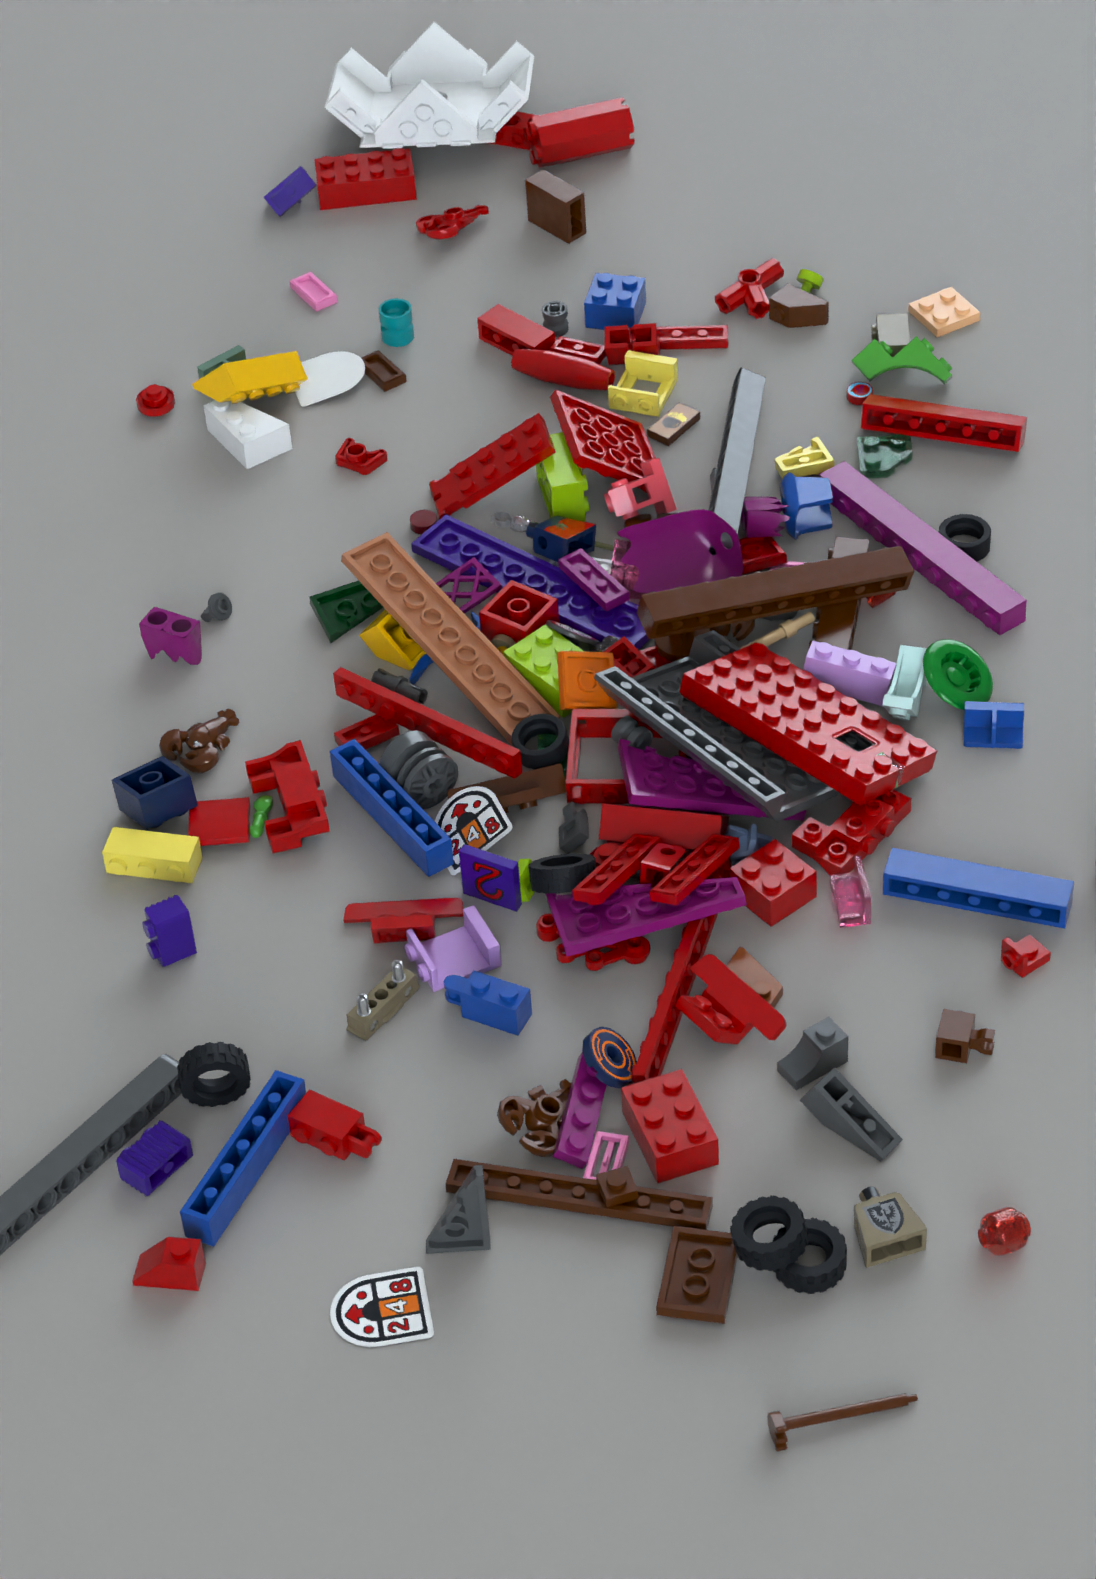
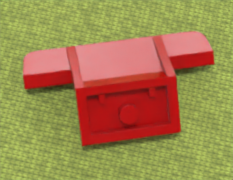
M460 898L352 903L346 906L343 921L344 923L371 922V933L374 943L406 942V930L411 928L419 941L435 937V918L463 917L464 907L463 901Z
M707 954L689 968L708 987L702 995H695V997L681 995L675 1006L714 1042L738 1045L753 1027L769 1040L775 1041L785 1030L787 1023L783 1015L715 955Z

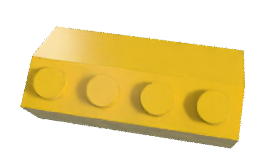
M297 351L224 363L194 382L192 386L195 390L220 403L231 401L232 404H236L248 397L252 401L263 397L265 394L268 397H273L283 391L286 394L293 393L299 390V385L308 380Z

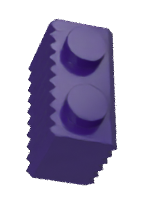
M174 895L173 898L168 897L167 900L157 902L156 905L151 904L150 907H145L146 920L142 922V926L146 936L151 940L146 943V946L153 960L158 959L162 967H165L197 953L190 913L178 895Z
M159 1120L158 1124H155L154 1127H149L144 1131L140 1140H136L135 1145L125 1148L120 1153L116 1163L121 1180L139 1190L146 1197L149 1196L193 1156L190 1138L164 1121Z

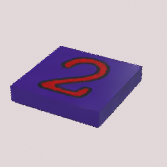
M464 844L459 850L463 894L517 912L522 905L518 862Z

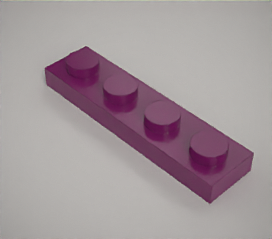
M583 1052L578 1057L553 1154V1157L581 1169L588 1163L606 1089V1084L595 1076L598 1072L593 1066L589 1068L586 1064Z

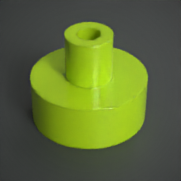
M801 269L797 277V281L802 284L801 289L810 293L812 288L820 289L824 280L819 274L807 269Z

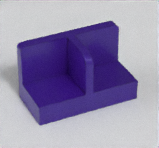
M300 166L263 198L277 215L281 217L296 203L300 204L302 202L301 199L317 185L307 174V171Z

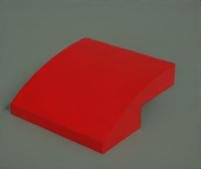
M249 797L197 801L198 806L189 810L188 836L199 837L200 846L249 842Z

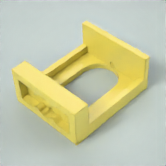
M628 350L624 356L625 371L617 386H608L609 408L659 417L678 380L677 358ZM638 379L661 383L656 393L633 389Z

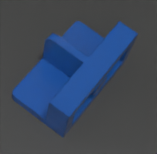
M965 701L964 746L1023 748L1024 703Z

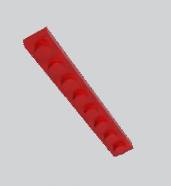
M342 667L333 673L336 695L340 698L378 714L386 720H391L410 731L418 730L424 732L433 741L495 769L499 773L514 779L523 773L519 749Z

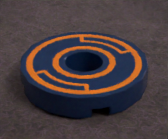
M601 1026L592 1030L583 1040L582 1052L586 1064L589 1068L593 1066L598 1072L595 1076L610 1087L622 1088L631 1083L632 1067L634 1064H637V1060L629 1043L611 1028Z

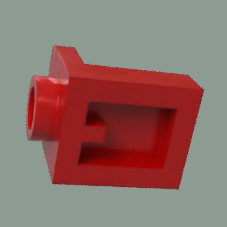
M1030 934L1016 943L1009 937L1002 940L1001 961L1006 968L1013 970L1021 978L1050 961L1051 952Z

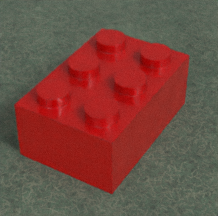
M682 1069L621 1088L622 1113L657 1184L719 1164L718 1138Z

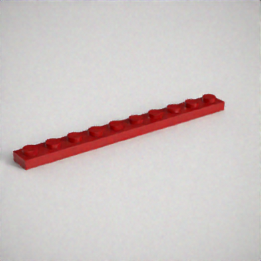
M729 858L706 879L730 878L729 868L732 865ZM718 913L702 919L689 921L686 927L682 929V939L678 949L674 951V961L671 970L666 974L663 992L658 996L654 1017H651L649 1020V1030L645 1041L641 1043L637 1064H634L632 1067L631 1077L634 1084L662 1074L683 1014L675 1004L681 995H690L696 974L689 968L703 957Z

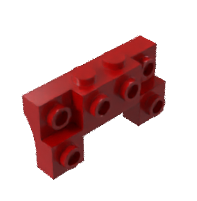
M301 740L287 743L281 749L268 756L245 761L246 772L253 794L277 789L285 816L264 821L266 835L273 854L302 847L301 838L330 831L324 807H327L325 793L323 789H317L320 787L317 770L311 771Z
M893 789L861 806L854 802L830 826L808 817L792 833V848L809 856L823 867L830 876L842 881L868 854H872L877 845L885 837H889L894 828L911 812V798Z

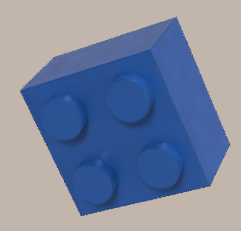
M595 273L584 302L585 328L605 330L607 326L628 325V327H633V325L639 324L646 305L645 278L633 275L623 276Z

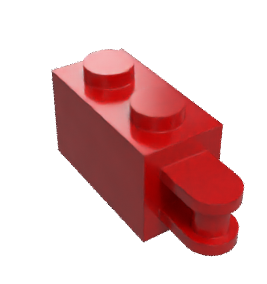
M310 1089L288 1114L291 1137L300 1143H307L320 1149L326 1155L335 1156L344 1161L351 1152L363 1158H368L372 1154V1147L378 1146L382 1141L381 1135L376 1130L365 1126L364 1114Z

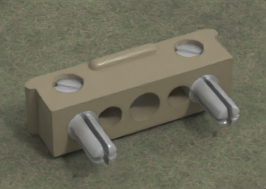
M394 960L392 962V971L367 995L359 994L357 996V1005L346 1015L348 1023L346 1030L365 1041L368 1040L418 991L420 985L417 984L416 974L404 968L402 961Z

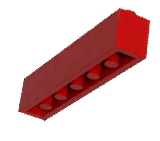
M869 394L864 401L861 418V429L1019 452L1024 444L1027 424L1026 416Z

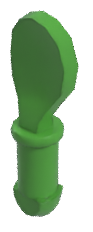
M270 795L260 796L254 802L253 807L256 812L253 815L252 826L249 828V833L254 838H259L263 834L264 821L268 819L267 814L273 806V798Z

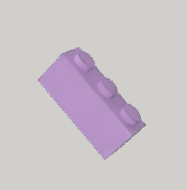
M812 641L806 655L803 670L809 671L820 681L834 686L835 690L847 697L882 706L884 694H887L897 663L887 661L884 658L861 654L855 650L835 647L825 642Z

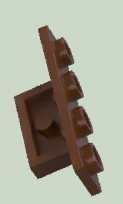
M556 764L523 772L516 779L505 776L450 789L447 791V796L449 799L457 792L468 787H485L496 795L505 813H509V806L519 804L520 810L538 806V799L566 793V781L562 765Z

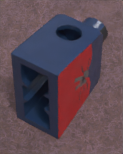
M554 516L540 524L530 522L526 529V535L533 539V551L558 562V559L580 548L587 554L594 551L596 524Z

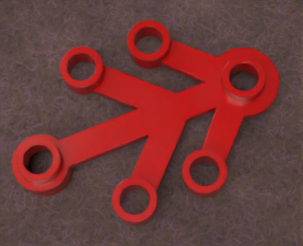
M552 914L542 915L536 923L538 938L545 942L557 940L560 936ZM642 936L568 957L566 954H563L565 950L562 943L556 947V955L559 962L570 963L575 958L585 955L586 967L591 971H598L603 966L622 959L630 964H640L647 959L651 951L650 942ZM606 947L614 949L606 953L599 951Z

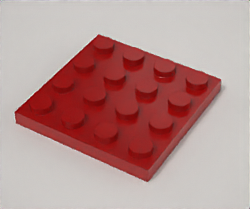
M555 389L550 399L573 462L578 467L591 469L603 477L609 476L617 480L626 478L628 483L642 478L644 474L640 463L655 459L642 423ZM645 484L637 486L642 491L647 493Z

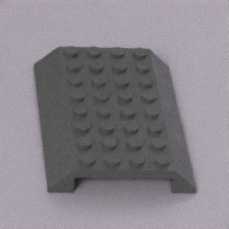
M714 630L694 637L689 656L637 676L630 677L616 666L595 673L594 679L621 707L627 709L641 722L659 733L662 738L667 739L679 748L682 753L691 757L702 768L711 772L726 786L731 787L743 796L746 801L755 805L767 817L776 822L841 794L681 695L679 690L685 672L739 650L738 647ZM854 731L836 738L857 752L872 746L871 743Z

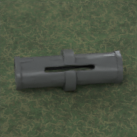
M378 668V671H375L372 676V682L417 703L424 704L427 699L428 692L426 689L411 684L403 676L397 677L381 668Z

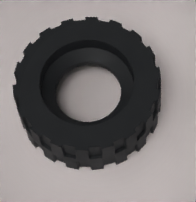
M584 853L553 855L532 861L528 865L531 889L537 893L546 894L572 892L582 880L596 869L595 856Z
M208 1042L204 1045H197L192 1050L185 1052V1055L179 1060V1065H177L180 1092L192 1104L195 1103L203 1107L227 1105L232 1101L238 1100L240 1096L246 1093L247 1088L250 1087L251 1078L247 1055L243 1053L240 1047L237 1048L231 1043ZM213 1070L230 1072L216 1079L198 1077L205 1072Z
M763 1196L757 1200L747 1202V1205L737 1211L736 1216H733L730 1232L738 1258L741 1262L744 1261L746 1266L754 1267L759 1271H775V1269H783L788 1267L787 1265L795 1263L798 1257L806 1251L805 1247L806 1245L808 1246L809 1234L803 1212L794 1201L791 1202L785 1197ZM777 1223L785 1226L786 1234L776 1241L758 1243L753 1238V1233L764 1225Z
M817 1218L805 1219L809 1234L808 1245L823 1248L826 1253L825 1261L817 1266H803L795 1262L783 1269H775L773 1272L776 1273L778 1281L784 1283V1286L788 1289H794L798 1293H821L827 1291L830 1287L833 1288L839 1280H842L847 1267V1244H845L843 1234H840L836 1226L830 1225L825 1220H817ZM781 1227L778 1230V1234L774 1236L773 1241L780 1239L786 1234L785 1227Z

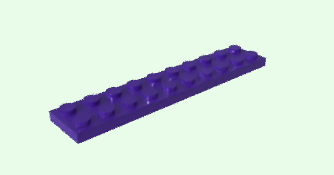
M447 514L411 543L412 552L451 571L456 570L475 557L501 583L502 588L510 580H513L557 598L559 623L594 637L606 646L610 647L625 636L639 650L650 640L637 616L639 605L627 601L606 612L559 567ZM472 566L463 572L461 576H475L477 570ZM490 582L479 583L486 588L492 586Z

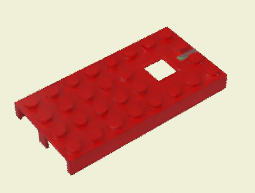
M755 642L683 674L679 690L683 697L860 806L929 772L933 768L937 750L927 745L926 741L912 736L904 731L901 726L892 724L882 718L879 713L862 706L856 699L835 690L834 686L820 681L809 671L800 669L790 663L787 658L770 651L763 644ZM854 731L875 745L857 752L836 738Z

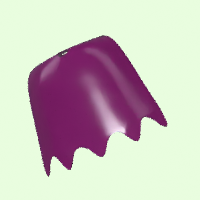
M695 509L631 525L617 532L618 536L625 537L631 542V547L624 554L621 562L638 568L639 577L633 588L636 592H659L679 586L685 587L705 581L712 582L732 576H742L743 560L738 534L731 525L710 510ZM723 532L728 533L732 539L733 546L731 549H727L721 541ZM711 546L714 547L717 555L710 554L709 548Z

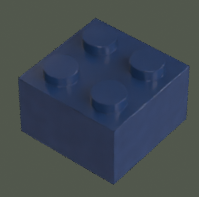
M163 756L111 779L119 810L146 830L157 828L163 822L175 816H182L188 810L198 806L191 776Z

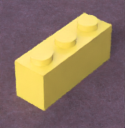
M120 827L112 828L102 851L106 873L193 883L203 858L199 837Z

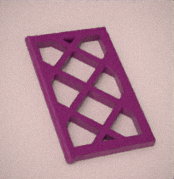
M475 557L436 583L441 588L449 582H454L452 592H444L454 603L456 598H471L469 602L459 608L464 614L502 588L501 583ZM472 566L477 570L475 576H461L463 572ZM474 582L472 592H458L459 583ZM480 582H490L492 584L485 591L478 592Z

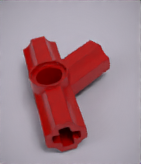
M772 258L755 269L742 270L738 274V281L715 295V303L724 314L732 312L744 303L749 315L754 316L755 319L763 318L769 312V300L764 289L784 276V269L779 261Z

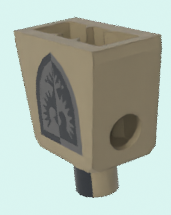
M873 1186L867 1187L860 1192L859 1198L861 1202L854 1206V1228L866 1268L926 1250L927 1228L900 1193L893 1192L881 1196L878 1189Z

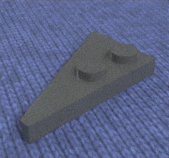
M483 1165L473 1166L427 1237L426 1254L491 1250Z

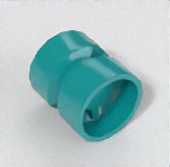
M400 298L389 299L381 303L379 306V318L384 344L392 347H402L411 343L414 339L411 304Z

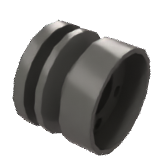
M418 730L408 731L396 737L383 752L379 763L422 809L431 808L447 797V791L454 788L458 778V766L453 759L440 749L424 732Z

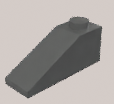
M835 1067L800 1099L821 1124L879 1161L883 1160L903 1140Z

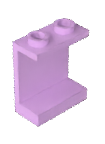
M474 905L463 909V927L420 943L412 928L406 930L408 943L404 945L405 953L410 962L415 961L421 981H427L433 992L444 988V979L449 975H458L468 979L473 970L485 973L501 966L500 945Z

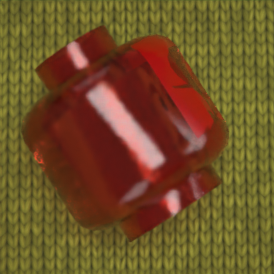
M1005 1207L987 1213L981 1219L980 1229L978 1230V1238L981 1245L996 1256H1003L1022 1249L1026 1246L1028 1237L1031 1234L1028 1218L1024 1213L1019 1212L1013 1207Z

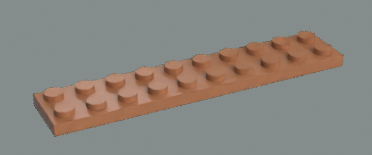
M388 532L342 554L341 562L511 745L512 733L516 725L523 719L535 714H549L560 719V715Z

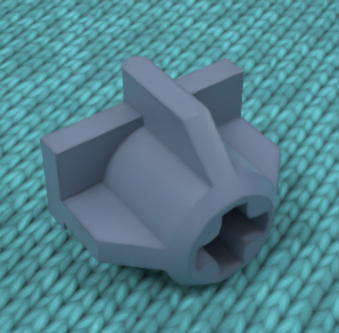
M754 823L751 824L748 830L729 825L724 834L739 838L740 848L730 856L733 866L772 841L771 836L757 833V825Z

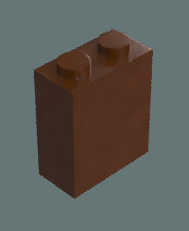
M544 169L525 180L528 221L568 244L586 234L583 191Z

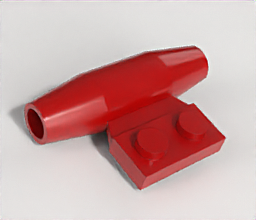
M559 336L550 347V351L516 349L511 360L512 369L540 381L575 389L608 391V386H613L615 381V371L600 365L606 357L604 345Z

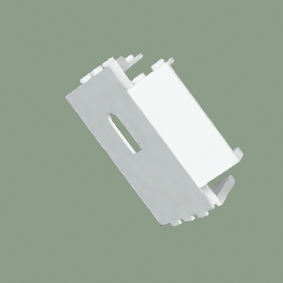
M433 21L406 52L404 51L389 67L387 77L355 50L350 48L336 63L324 108L361 138L359 148L383 147V149L402 148L403 146L436 147L437 145L444 144L468 146L471 143H495L496 133L528 100L534 55L516 41L488 71V63L471 48L467 50Z

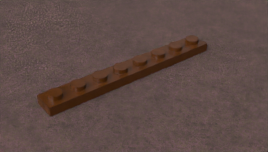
M453 1159L445 1184L447 1193L456 1194L473 1166L483 1165L487 1199L671 1227L679 1226L707 1230L713 1207V1197L636 1186L638 1189V1199L606 1207L596 1180L460 1159Z

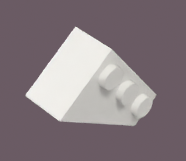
M214 400L204 405L207 430L246 469L292 449L288 423L242 402L232 404L231 401L220 403Z

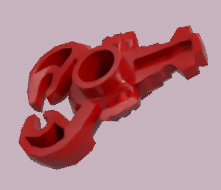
M476 205L468 210H463L461 207L449 208L444 211V215H428L419 218L416 221V228L420 233L432 239L442 240L456 236L458 231L477 219L480 214H489L488 207Z

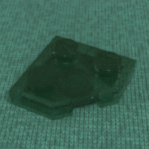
M895 434L857 437L860 473L868 479L888 478L895 473L896 467L902 463L906 465L912 460L911 436Z

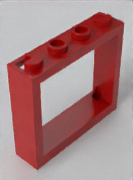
M572 709L566 773L567 803L572 801L577 804H629L624 779H578L581 738H612L613 727L624 716L632 717L638 722L639 726L649 729L653 734V738L662 737L627 709ZM579 720H586V724L579 723ZM679 749L678 756L688 758V755L682 753Z

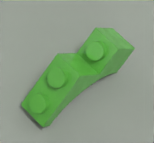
M917 336L894 357L890 355L893 353V350L883 340L879 343L874 339L852 359V363L870 382L887 371L899 368H914L928 372L938 378L944 385L952 378V374L949 372L952 370V367L943 357L938 360L932 354V351L935 350L925 338L920 341Z

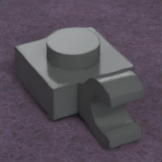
M572 801L563 808L565 823L559 827V847L567 854L578 846L583 845L589 838L587 812L585 809L577 812Z

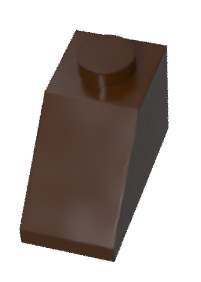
M786 284L769 298V319L788 328L820 326L828 323L829 302L793 285Z

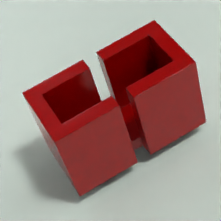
M657 324L633 325L636 340L633 343L628 325L605 327V353L608 365L625 364L624 356L628 350L660 356V338Z

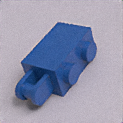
M473 970L468 979L458 975H449L444 979L445 998L449 1003L461 1006L463 1018L519 1036L532 1015L529 988Z

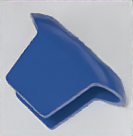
M788 472L780 485L782 505L789 506L782 508L783 514L790 517L785 521L787 533L796 540L801 534L832 528L829 503H832L833 496L830 479L797 477Z

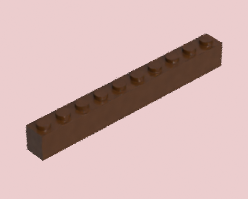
M901 546L885 547L876 551L859 552L854 555L839 558L833 557L817 562H806L802 565L780 567L775 570L754 572L738 577L732 576L712 582L705 581L700 584L685 587L679 586L670 590L652 591L641 595L637 616L648 639H654L907 590L913 577L914 569Z

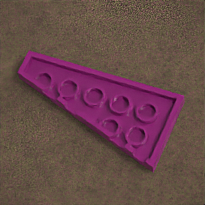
M620 738L618 752L629 804L695 810L698 812H716L727 815H747L757 818L767 817L763 811L746 801L743 796L731 787L726 786L719 778L702 768L696 761L678 755L672 756V758L664 757L656 753L657 749L646 746L645 751L629 746L630 741ZM806 810L783 820L803 821Z
M731 877L705 879L678 905L651 901L649 891L652 889L651 883L623 885L601 905H589L586 902L574 901L573 891L571 894L556 895V893H545L563 948L568 957L745 906L747 903L738 878Z

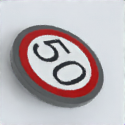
M553 620L546 621L547 626L561 632L563 637L576 646L579 645L580 641L598 646L600 642L594 637Z

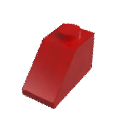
M167 1237L140 1254L132 1281L133 1286L199 1291L206 1266L201 1239Z

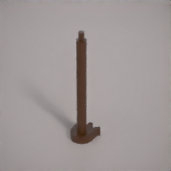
M904 1393L786 1418L782 1417L780 1411L770 1412L767 1415L769 1432L776 1451L787 1450L786 1442H788V1438L785 1432L790 1429L908 1406L910 1402L918 1401L917 1394L907 1396Z

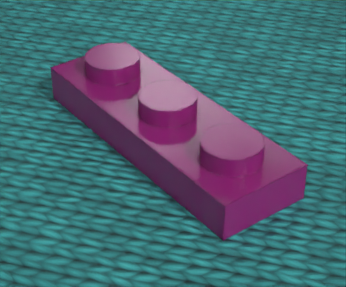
M582 548L558 559L559 568L606 612L630 600L629 591Z

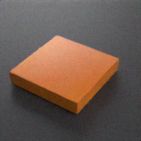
M560 651L557 653L560 710L617 709L616 701L609 697L594 679L595 673L614 667L613 653Z

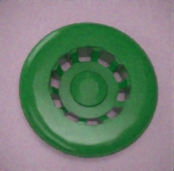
M942 639L932 643L926 649L923 657L924 673L933 691L943 701L955 708L965 710V701L988 702L993 692L992 675L986 662L973 648L957 640Z

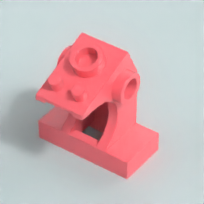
M659 458L640 463L644 474L642 478L629 483L626 478L611 483L612 487L608 488V493L604 494L609 512H615L617 517L622 515L623 520L639 515L638 509L654 504L657 514L677 510ZM645 484L649 498L637 503L632 488Z

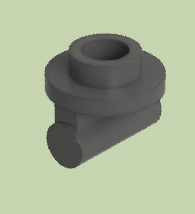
M223 593L211 595L208 600V607L201 614V618L205 622H210L212 618L219 621L228 619L232 613L230 599Z

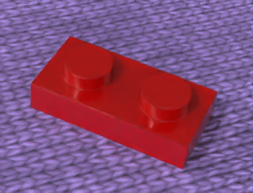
M375 714L335 732L334 738L338 746L355 739L366 750L400 734L399 727L395 722Z

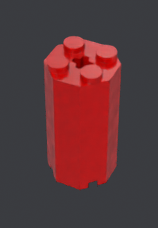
M621 97L531 117L528 120V127H524V136L527 142L530 141L532 150L529 152L532 165L537 164L539 168L631 148L635 144L634 138L630 139V133L634 132V125L628 105H622L625 101L624 98Z

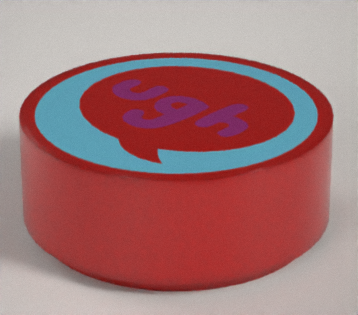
M854 382L847 387V400L854 405H863L869 394H873V387L866 382Z

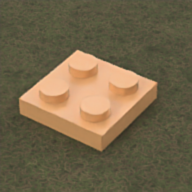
M952 287L909 303L908 312L937 338L980 321V311Z

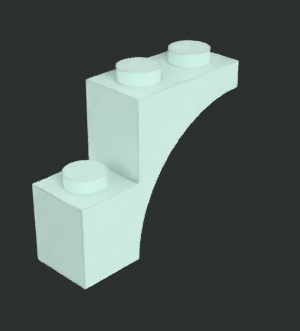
M900 645L893 680L887 694H884L882 704L894 719L909 721L910 716L918 717L922 688L927 686V679L923 669V657L927 648Z

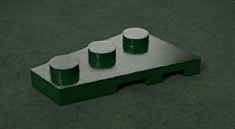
M359 580L309 597L310 605L330 643L383 608Z

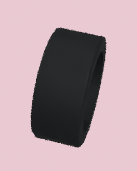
M972 514L953 515L945 519L939 526V533L975 561H980L990 552L991 528L988 522L981 517ZM957 535H970L978 538V540L961 543L951 538Z
M535 714L523 719L516 725L512 733V745L520 750L522 765L535 770L559 764L564 760L569 750V737L562 720L554 715ZM539 734H552L557 737L555 742L544 749L531 750L524 747L526 742Z

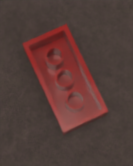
M410 148L371 151L362 154L349 153L344 156H324L314 159L320 210L417 200Z

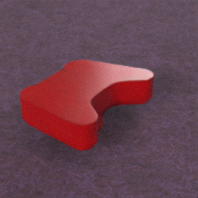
M347 438L335 455L337 466L359 472L362 475L370 474L388 460L387 452L384 449L366 451V447L363 444L355 443L352 438Z

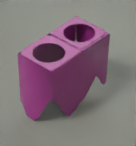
M744 497L740 524L747 538L783 536L776 532H780L785 528L779 526V524L787 521L790 517L779 513L782 511V508L789 506L782 505L776 497Z
M154 606L139 623L141 637L151 659H154L156 653L158 654L163 650L174 662H177L180 656L190 665H198L201 662L202 648L199 620Z

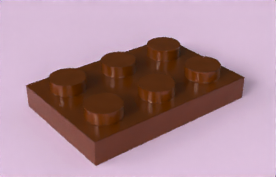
M673 1226L656 1306L657 1315L725 1324L738 1258L731 1233Z

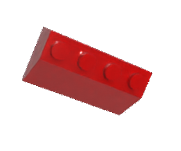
M602 803L599 840H607V843L623 844L633 834L661 837V843L679 845L684 849L695 850L710 835H724L728 828L729 816Z

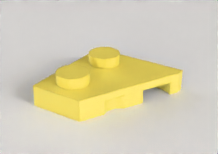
M819 437L811 439V446L805 449L798 446L789 453L775 458V469L782 480L788 472L797 477L812 474L819 475L835 466L834 459Z

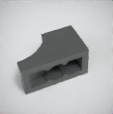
M830 1017L825 1018L803 1031V1036L797 1046L787 1056L777 1062V1071L795 1090L802 1088L829 1073L834 1067L838 1068L848 1062V1035Z

